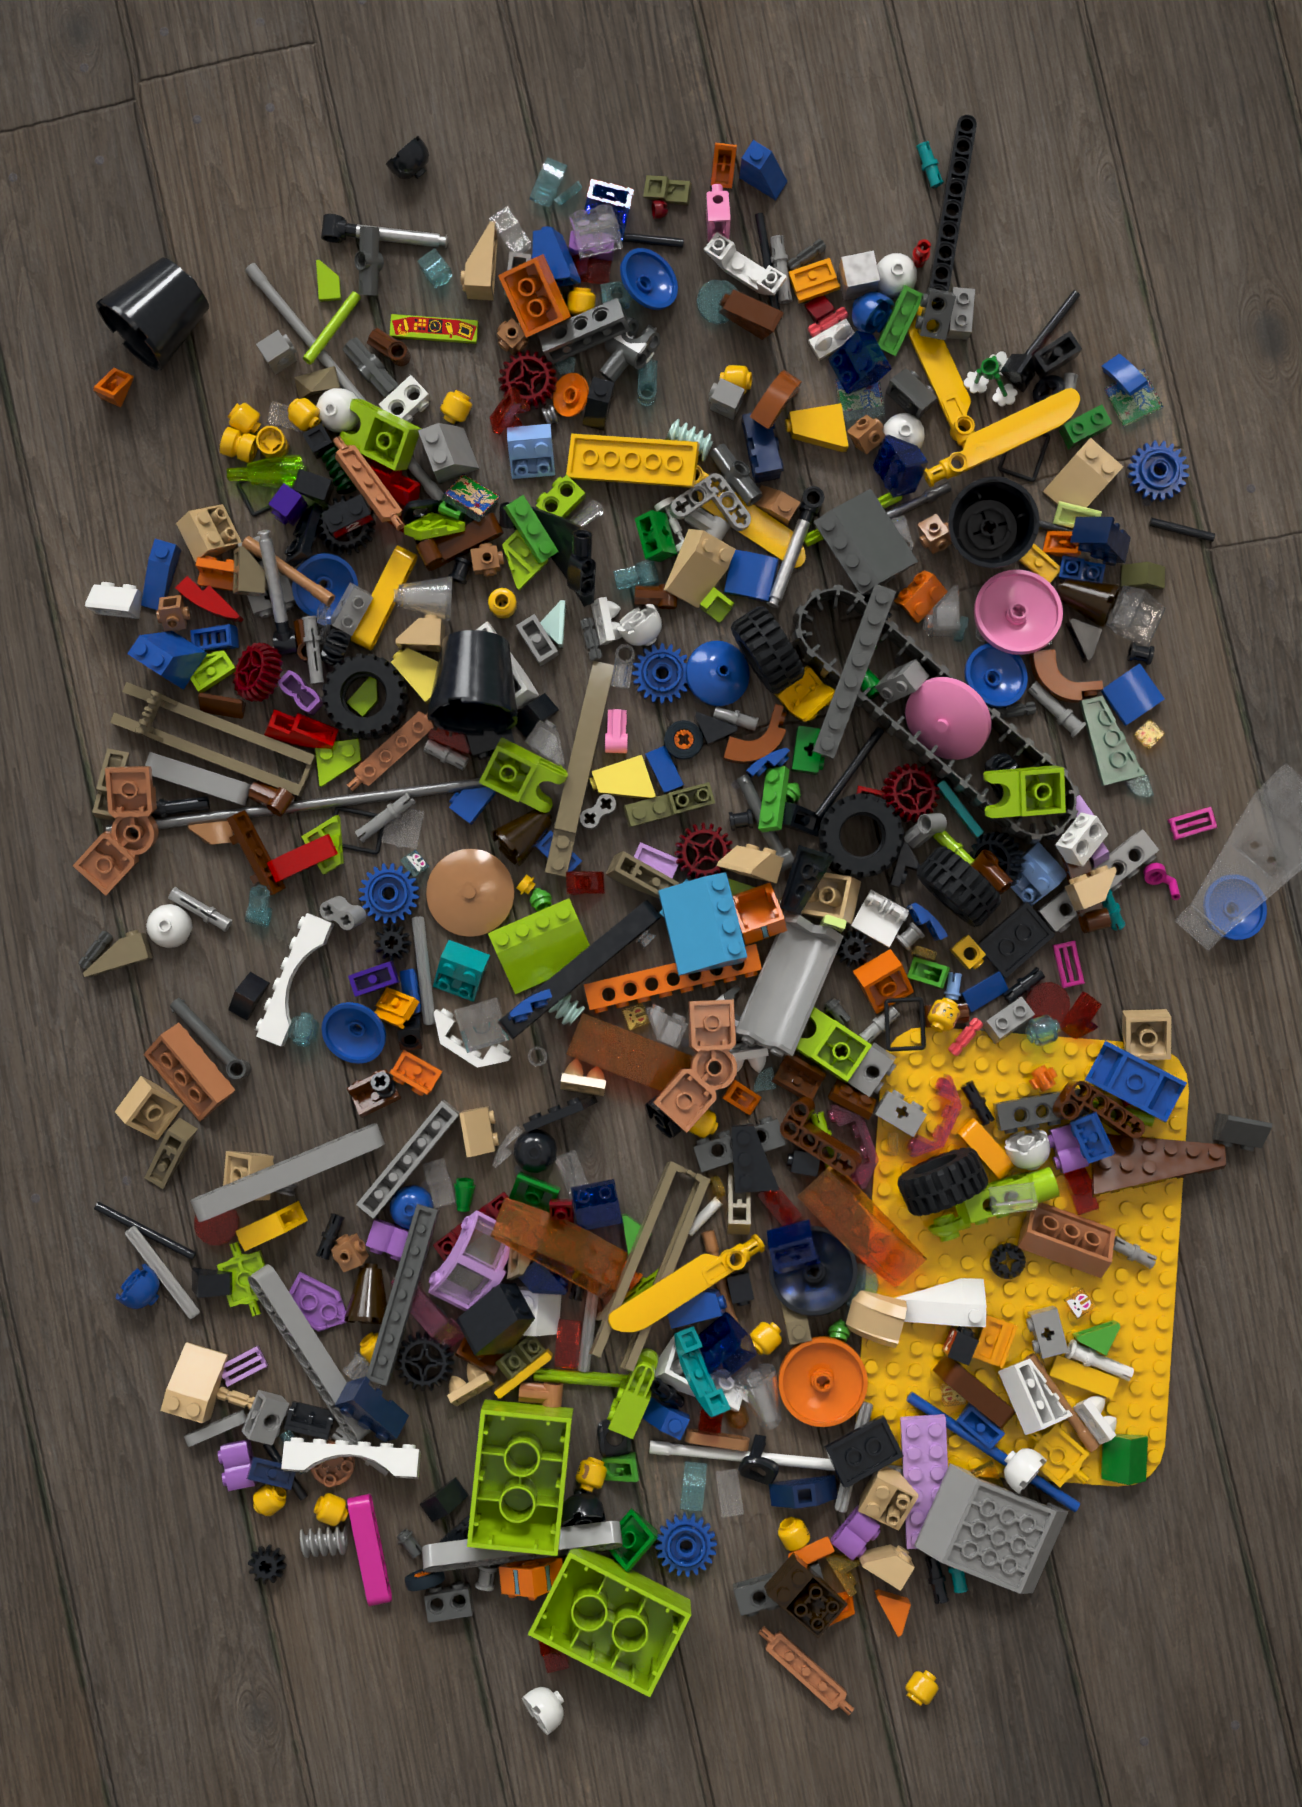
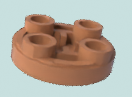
M328 1440L326 1444H335V1440ZM339 1457L327 1460L312 1468L311 1472L317 1481L327 1487L340 1485L346 1482L352 1475L355 1468V1457Z

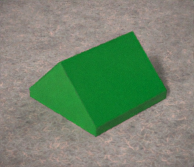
M520 1171L509 1198L517 1208L544 1214L548 1220L550 1216L549 1201L557 1198L560 1187Z
M1116 1434L1112 1440L1103 1443L1101 1479L1126 1485L1145 1482L1148 1436Z
M632 1508L620 1521L623 1545L620 1548L609 1550L626 1572L632 1569L658 1538L657 1529Z

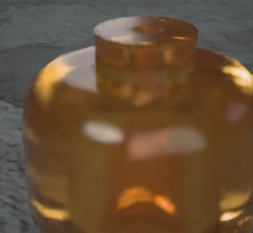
M742 1405L738 1412L729 1410L725 1413L727 1422L732 1428H742L749 1421L746 1408Z

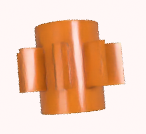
M1042 1065L1030 1073L1033 1078L1029 1082L1034 1090L1040 1088L1044 1092L1056 1084L1054 1078L1058 1075L1053 1067L1047 1069L1045 1065Z

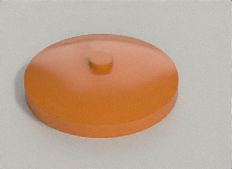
M820 1336L813 1337L812 1341L798 1343L787 1353L779 1369L778 1387L784 1405L795 1418L811 1426L830 1427L845 1422L859 1410L867 1393L868 1378L862 1359L850 1345L836 1338Z

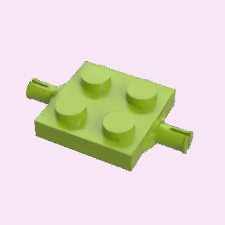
M238 1241L231 1243L229 1246L231 1247L233 1257L229 1261L217 1265L220 1271L232 1272V1294L226 1295L229 1305L233 1307L239 1304H249L252 1317L261 1314L257 1303L259 1299L251 1288L248 1277L265 1266L261 1250L250 1254H242Z

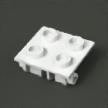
M870 889L851 927L890 947L903 921L907 918L909 910Z

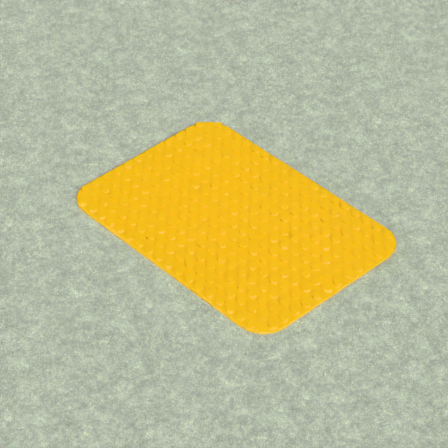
M921 1027L911 1028L897 1036L891 1043V1047L922 1046ZM925 1027V1049L888 1051L896 1057L893 1062L896 1067L890 1076L885 1074L881 1080L884 1084L879 1091V1102L886 1090L891 1093L893 1090H896L905 1096L903 1100L909 1104L914 1101L923 1106L922 1112L927 1115L914 1137L879 1116L877 1118L865 1291L895 1298L959 1278L984 1279L986 1314L1015 1324L1018 1327L1003 1368L973 1357L969 1366L961 1362L959 1363L1012 1408L1013 1405L998 1371L1022 1362L1028 1355L1035 1353L1032 1346V1341L1035 1340L1033 1331L1029 1332L1026 1324V1319L1029 1318V1311L1052 1305L1058 1309L1067 1346L1072 1339L1076 1340L1072 1333L1112 1320L1117 1321L1120 1324V1329L1107 1355L1098 1351L1096 1353L1134 1368L1132 1378L1130 1377V1381L1122 1378L1119 1379L1113 1398L1106 1397L1101 1415L1103 1417L1113 1416L1117 1418L1115 1434L1148 1436L1147 1478L1160 1464L1166 1441L1183 1178H1172L1165 1182L1134 1189L1127 1188L1116 1193L1109 1192L1092 1198L1091 1163L1087 1167L1061 1173L1060 1169L1056 1170L1053 1163V1157H1055L1053 1148H1050L1048 1159L1038 1169L1030 1171L1015 1166L1003 1177L1006 1178L1018 1173L1033 1172L1050 1167L1055 1176L1060 1196L1043 1203L1116 1229L1115 1237L1118 1236L1132 1245L1137 1244L1140 1246V1249L1157 1257V1260H1153L1156 1261L1155 1265L1149 1269L1136 1261L1128 1260L1127 1256L1113 1250L1112 1263L1102 1278L1021 1249L1026 1258L1025 1268L1019 1276L1013 1279H1003L997 1276L991 1269V1253L997 1246L1004 1243L1018 1246L1020 1230L1027 1210H1011L1008 1216L1002 1218L993 1216L988 1218V1222L980 1225L970 1223V1228L959 1231V1237L941 1242L940 1237L933 1235L928 1230V1227L934 1224L933 1220L948 1214H954L955 1217H958L956 1207L952 1206V1208L931 1213L930 1215L914 1216L909 1212L897 1185L899 1176L911 1167L942 1153L969 1147L957 1132L972 1118L977 1120L981 1126L982 1124L974 1109H970V1102L960 1088L962 1085H966L965 1083L973 1080L981 1097H985V1104L995 1118L993 1103L1061 1091L1069 1081H1085L1105 1041L1123 1050L1124 1044L1122 1041L1011 1033L997 1044H994L986 1031L979 1030L975 1032L976 1035L968 1045L962 1048L963 1051L958 1056H954L949 1052L948 1048L952 1043L956 1042L955 1039L964 1029L953 1028L950 1031L938 1032L932 1027ZM1171 1054V1059L1144 1060L1187 1082L1167 1122L1164 1123L1155 1118L1152 1126L1145 1125V1131L1141 1137L1186 1141L1189 1099L1187 1073L1179 1059ZM1042 1065H1045L1047 1069L1053 1067L1058 1075L1054 1078L1056 1084L1044 1092L1040 1088L1034 1090L1029 1082L1033 1078L1030 1073ZM1093 1086L1094 1088L1102 1092L1104 1095L1118 1103L1120 1106L1124 1107L1121 1099ZM1067 1104L1063 1107V1112L1067 1110ZM1040 1105L1036 1109V1114L1038 1117L1044 1116L1046 1108L1044 1105ZM1133 1105L1126 1106L1128 1108L1141 1110ZM904 1106L903 1108L897 1107L898 1118L900 1115L905 1116ZM1022 1109L1015 1111L1014 1118L1016 1121H1021L1024 1118ZM996 1118L992 1122L989 1121V1124L982 1126L1005 1152V1141L1011 1135L1020 1131H1024L1025 1134L1032 1133L1031 1129L1026 1130V1126L1017 1128L1018 1132L1005 1134L1004 1130H998ZM1062 1119L1061 1124L1048 1126V1122L1040 1123V1127L1036 1129L1043 1130L1049 1135V1129L1070 1124V1120ZM1101 1122L1106 1134L1120 1135ZM896 1133L898 1134V1154L896 1153ZM981 1161L988 1177V1183L999 1180ZM1010 1192L1005 1194L1004 1201L1009 1200ZM989 1199L983 1202V1208L989 1205ZM1006 1252V1260L1000 1263L1006 1264L1010 1270L1011 1263L1016 1260L1011 1259ZM1085 1294L1087 1298L1082 1300L1080 1304L1083 1305L1090 1300L1091 1305L1089 1309L1082 1310L1081 1315L1077 1317L1067 1301L1076 1300L1078 1295ZM904 1322L896 1348L861 1337L860 1358L865 1366L868 1378L867 1393L864 1401L873 1405L870 1421L883 1415L900 1449V1417L927 1415L906 1401L911 1392H914L954 1420H957L968 1404V1401L964 1398V1402L956 1399L951 1402L945 1401L943 1396L953 1395L952 1391L942 1393L943 1388L947 1384L933 1371V1368L945 1355L942 1347L952 1325ZM968 1327L972 1329L971 1331L975 1333L974 1336L978 1338L981 1327ZM1044 1328L1045 1332L1042 1333V1335L1048 1337L1047 1333L1050 1332V1330ZM1077 1341L1078 1344L1089 1348L1088 1346ZM1038 1353L1035 1354L1045 1367L1046 1372L1049 1373L1055 1356L1042 1359ZM1050 1376L1072 1408L1087 1398L1102 1396ZM1015 1413L1003 1427L1005 1435L995 1445V1447L1009 1455L1011 1451L1017 1453L1024 1448L1032 1449L1035 1441L1029 1435H1025ZM1067 1419L1056 1423L1088 1452ZM1049 1426V1427H1047V1428H1045V1429H1043V1430H1040V1431H1038V1432L1042 1435L1043 1433L1047 1432V1430H1048L1051 1426ZM946 1428L948 1466L951 1463L970 1471L975 1476L1005 1478L1004 1465ZM1102 1444L1096 1450L1088 1452L1089 1456L1082 1462L1080 1468L1089 1477L1085 1484L1127 1486L1126 1484L1101 1479ZM902 1458L889 1465L902 1466ZM1038 1469L1039 1472L1037 1475H1039L1047 1481H1052L1040 1469ZM1074 1476L1065 1482L1082 1484Z

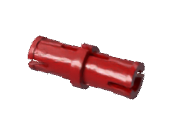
M926 239L920 240L912 253V259L917 268L923 267L930 256L931 243Z

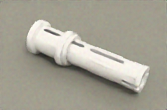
M1074 1339L1067 1346L1069 1351L1065 1353L1067 1359L1073 1358L1078 1360L1086 1367L1092 1365L1126 1381H1130V1377L1132 1378L1134 1368L1096 1353V1350L1082 1346Z

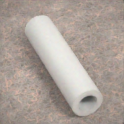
M716 1197L695 1217L689 1232L691 1236L723 1205Z

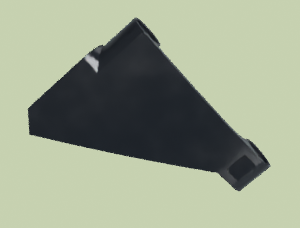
M511 502L501 503L499 525L503 528H514V530H517L503 508ZM531 507L559 551L551 556V558L566 577L567 586L576 592L584 607L594 603L596 562L591 558L592 532L563 517Z

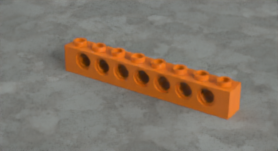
M756 944L745 946L747 958L741 970H734L732 966L722 967V972L718 976L711 974L710 970L701 971V977L696 981L691 980L688 974L679 976L680 981L675 986L668 984L667 976L670 973L678 974L676 963L583 984L589 1010L594 1009L595 1013L608 1011L607 1006L616 1004V1008L629 1006V1001L637 999L638 1003L650 1001V996L659 994V998L672 996V991L680 989L681 993L693 991V986L702 984V988L714 986V981L723 979L724 983L737 980L736 976L745 974V978L758 975L757 971L762 970ZM649 978H655L658 981V987L654 991H649L645 987V982ZM627 983H633L637 987V991L633 996H628L624 992V986ZM606 988H612L615 991V998L611 1001H606L602 996Z

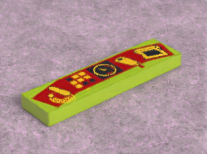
M391 314L389 336L401 339L477 344L478 320Z

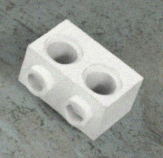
M410 375L380 402L379 406L381 409L392 414L396 407L404 408L403 412L396 416L410 423L413 420L412 416L418 411L422 412L425 410L431 399L425 389ZM413 392L420 394L416 400H410L409 395Z
M1080 813L1055 846L1066 863L1083 867L1107 837L1108 833L1097 816Z

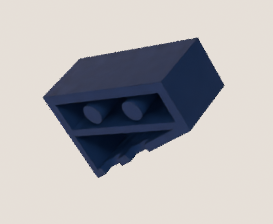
M752 413L743 414L741 421L754 483L780 479L784 468L782 458L779 457L778 438L774 436L773 432L775 423L772 428L767 429L750 418Z
M1076 517L1070 543L1076 545L1078 550L1090 553L1091 557L1103 560V564L1115 566L1116 563H1125L1131 537L1124 529H1120L1119 523L1114 524V517Z
M366 1376L347 1382L335 1403L340 1412L346 1417H352L357 1420L360 1427L372 1430L376 1433L375 1436L382 1441L387 1442L397 1439L409 1415L393 1400H389V1402L382 1397L383 1391L379 1388L374 1390L369 1385L370 1379Z

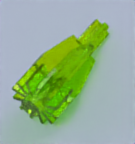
M300 455L282 456V458L270 457L250 462L244 468H227L226 471L227 480L229 481L248 480L252 485L280 488L285 483L292 488L299 469L305 471L307 469Z

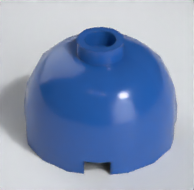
M868 292L858 297L854 301L852 309V322L854 326L864 336L868 338L874 337L872 333L876 330L880 333L883 330L892 311L890 309L891 305L894 306V302L880 292Z
M417 1185L405 1186L399 1189L393 1195L390 1202V1214L394 1222L400 1227L409 1230L417 1204L434 1208L431 1194L423 1187Z
M142 1264L143 1269L141 1271L138 1268L134 1270L120 1287L123 1289L122 1294H116V1300L128 1308L141 1309L147 1304L151 1306L159 1297L157 1292L160 1288V1280L155 1271L147 1264Z

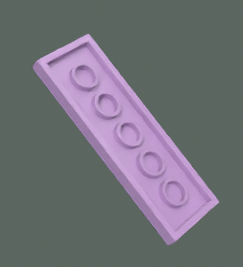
M944 1414L900 1417L901 1451L903 1453L902 1474L919 1495L905 1519L907 1549H918L914 1544L948 1469L946 1417Z

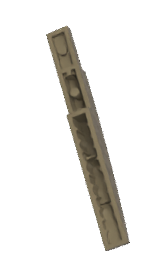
M593 661L567 770L568 777L564 783L545 873L567 878L615 665Z

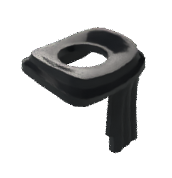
M434 499L408 502L402 512V522L407 525L431 512L437 513L440 502ZM427 508L422 514H413L415 509ZM415 540L416 544H419L420 542L424 541V540Z
M607 1419L602 1420L597 1427L601 1455L603 1457H616L629 1454L632 1439L624 1436L623 1441L619 1445L609 1444L606 1435L610 1431L608 1429L610 1421Z
M755 1434L749 1456L742 1459L738 1471L745 1478L769 1485L774 1482L779 1466L775 1461L761 1457L766 1446V1436ZM750 1468H761L766 1472V1475L763 1476L756 1471L750 1470Z

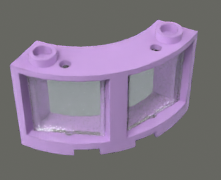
M477 1210L464 1218L461 1224L462 1230L454 1248L445 1262L429 1278L430 1287L428 1293L464 1311H467L490 1292L493 1287L500 1284L506 1274V1271L503 1269L509 1260L511 1228Z

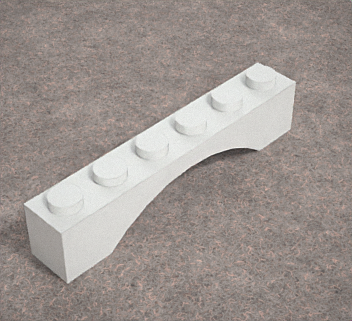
M309 913L305 917H301L297 927L300 931L298 936H294L290 943L289 949L292 950L289 958L285 957L282 962V975L280 978L277 977L272 989L275 992L272 999L268 998L264 1010L266 1014L264 1019L260 1018L255 1030L258 1033L256 1037L279 1046H285L293 1026L288 1003L293 978L304 960L316 949L327 943L334 923Z
M291 1438V1441H284L281 1467L284 1471L308 1472L327 1460L339 1457H358L378 1463L389 1470L396 1478H419L421 1451L416 1449V1445L403 1444L402 1448H393L394 1444L380 1443V1447L371 1446L370 1442H358V1445H349V1441L336 1440L335 1444H326L327 1440L313 1439V1443L304 1442L303 1438Z

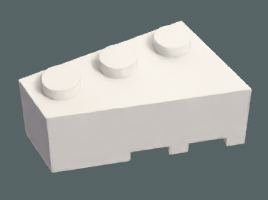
M1031 1359L998 1371L1025 1435L1043 1430L1073 1416L1069 1410H1065L1058 1401L1060 1399L1056 1393H1052L1045 1384L1047 1380Z

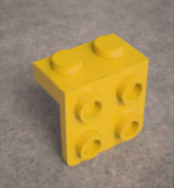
M808 665L804 667L805 674L802 679L780 693L775 694L790 714L804 722L814 719L819 710L829 705L835 689L824 684Z

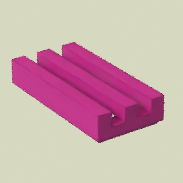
M1211 807L1167 819L1168 823H1170V830L1173 833L1174 840L1217 828ZM1208 813V817L1178 826L1175 824L1176 821ZM1207 821L1211 822L1209 826L1182 834L1178 833L1180 829Z
M1075 941L1052 945L1062 988L1084 984ZM1068 946L1071 947V952L1078 978L1077 981H1074V976L1067 950ZM1059 948H1062L1069 978L1068 983L1066 981Z

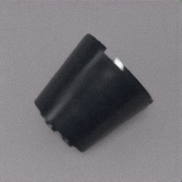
M162 257L101 298L96 303V308L112 333L117 331L125 340L122 344L142 363L158 371L166 366L209 309V303L197 286L196 281L171 260Z
M985 477L976 480L958 494L951 506L948 518L950 538L956 550L966 560L975 565L985 568L1008 566L1021 559L1035 542L1039 531L1037 505L1031 494L1022 485L1004 477ZM985 523H988L989 526L993 525L994 529H992L991 534L988 531L984 532Z
M464 630L451 633L443 639L428 707V720L435 721V726L440 729L465 735H484V731L494 730L496 734L512 729L517 724L518 714L510 646L504 637L487 631Z

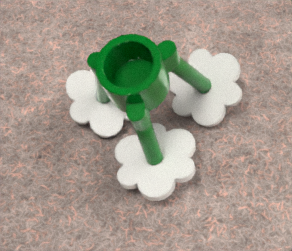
M1002 351L998 352L997 355L992 354L989 358L985 359L981 364V368L977 369L975 373L969 372L964 380V386L970 388L971 393H984L989 380L995 379L999 387L996 389L997 393L993 395L992 399L1001 407L1006 404L1012 405L1015 402V396L1018 394L1012 384L1003 385L1000 374H1003L1000 370L1008 360L1006 353Z

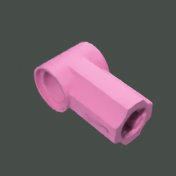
M608 710L605 753H627V710Z

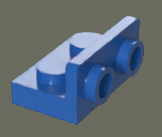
M1097 1112L1083 1117H1076L1070 1122L1071 1132L1077 1138L1080 1144V1152L1087 1159L1088 1164L1115 1154Z

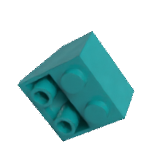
M448 940L440 957L433 987L474 1002L490 955Z

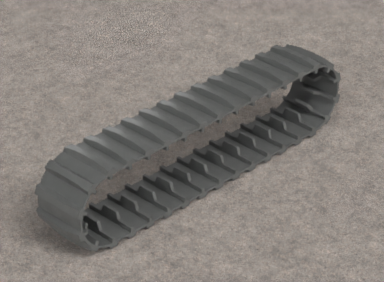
M834 585L833 588L822 591L819 589L809 593L805 605H800L796 608L792 618L793 623L796 625L795 631L791 636L793 647H798L804 657L802 661L808 666L812 664L820 671L819 676L824 680L829 679L836 687L841 674L832 667L837 662V659L834 658L828 664L818 656L816 652L820 645L817 644L813 649L807 645L804 639L811 638L813 634L812 631H801V623L803 624L805 621L812 624L814 618L807 615V610L812 606L813 609H817L820 613L824 609L821 602L832 600L831 605H833V609L837 608L839 601L850 606L846 611L847 615L855 610L863 617L867 603L864 601L865 597L859 592L855 594L845 590L843 585ZM885 620L881 631L884 636L879 642L882 644L888 638L901 650L896 655L897 658L904 652L912 660L917 659L924 670L933 678L949 677L955 679L948 673L949 669L944 664L940 666L931 659L932 654L927 650L923 652L914 644L915 640L910 635L906 637L897 630L898 625L893 621L889 623ZM868 687L863 693L859 691L854 706L857 708L862 707L870 714L868 718L874 723L878 721L882 724L889 736H896L903 742V748L907 751L911 749L919 756L918 760L923 765L928 764L936 771L935 775L938 778H945L953 785L952 790L957 794L961 792L969 799L968 803L973 808L978 807L985 813L986 806L992 805L984 798L989 789L986 788L981 793H978L968 784L972 777L971 774L962 779L950 769L955 762L954 759L947 765L933 754L938 748L937 745L929 751L917 740L921 734L920 730L912 736L899 725L904 719L903 716L896 722L883 711L884 707L888 704L886 701L879 708L866 697L871 688ZM988 707L991 716V727L1000 734L996 742L999 744L1005 738L1017 749L1014 752V758L1022 753L1034 763L1031 767L1055 765L1051 761L1052 757L1047 752L1041 753L1034 747V741L1029 737L1025 739L1017 732V727L1013 723L1007 724L999 717L1001 714L995 708L991 710ZM1064 768L1066 813H1057V818H1060L1057 825H1053L1050 820H1046L1044 822L1047 828L1044 830L1045 834H1039V830L1036 829V823L1030 824L1029 832L1019 827L1020 822L1023 820L1021 817L1017 818L1015 822H1012L1008 817L990 818L985 816V818L990 822L995 821L1002 827L1003 833H1007V836L1012 835L1022 839L1024 844H1036L1041 838L1054 840L1064 833V827L1069 822L1076 819L1078 814L1076 803L1077 796L1080 794L1078 786L1073 785L1068 777L1069 771Z

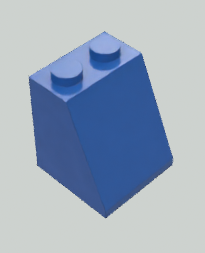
M174 631L139 635L128 655L184 690L191 676L207 655V652Z

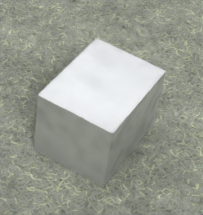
M874 251L841 257L838 276L844 300L858 298L868 292L877 291L880 278Z

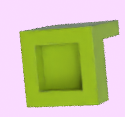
M713 587L700 603L699 608L718 623H721L733 608L734 602Z

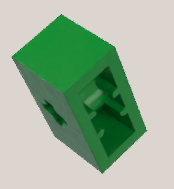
M1101 404L1063 424L1059 429V433L1068 450L1106 431L1112 425V422Z
M651 510L635 518L646 560L662 562L677 555L667 513Z
M797 727L791 771L817 775L819 770H823L825 757H821L820 754L814 752L811 756H808V752L804 751L809 745L812 746L813 750L820 732L819 728Z

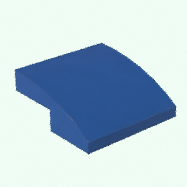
M735 550L730 562L724 592L731 595L745 596L753 600L770 602L771 598L769 596L774 585L779 559Z
M1140 663L1101 690L1125 726L1164 700V697Z
M917 903L906 906L916 926L925 923L934 941L948 936L939 921L928 910Z

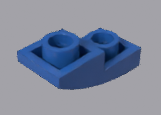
M1121 354L1116 355L1102 365L1103 372L1114 379L1118 388L1129 396L1148 384L1146 378Z
M1062 556L1059 578L1102 583L1106 564L1088 562L1082 558Z
M783 748L771 752L752 764L746 770V773L751 778L755 774L759 777L768 768L765 765L766 763L772 768L776 765L781 767L789 759L787 754L790 750Z
M550 989L536 993L518 1004L509 1013V1021L515 1020L516 1023L526 1021L533 1012L531 1006L534 1005L535 1008L547 1006V1002L552 999Z

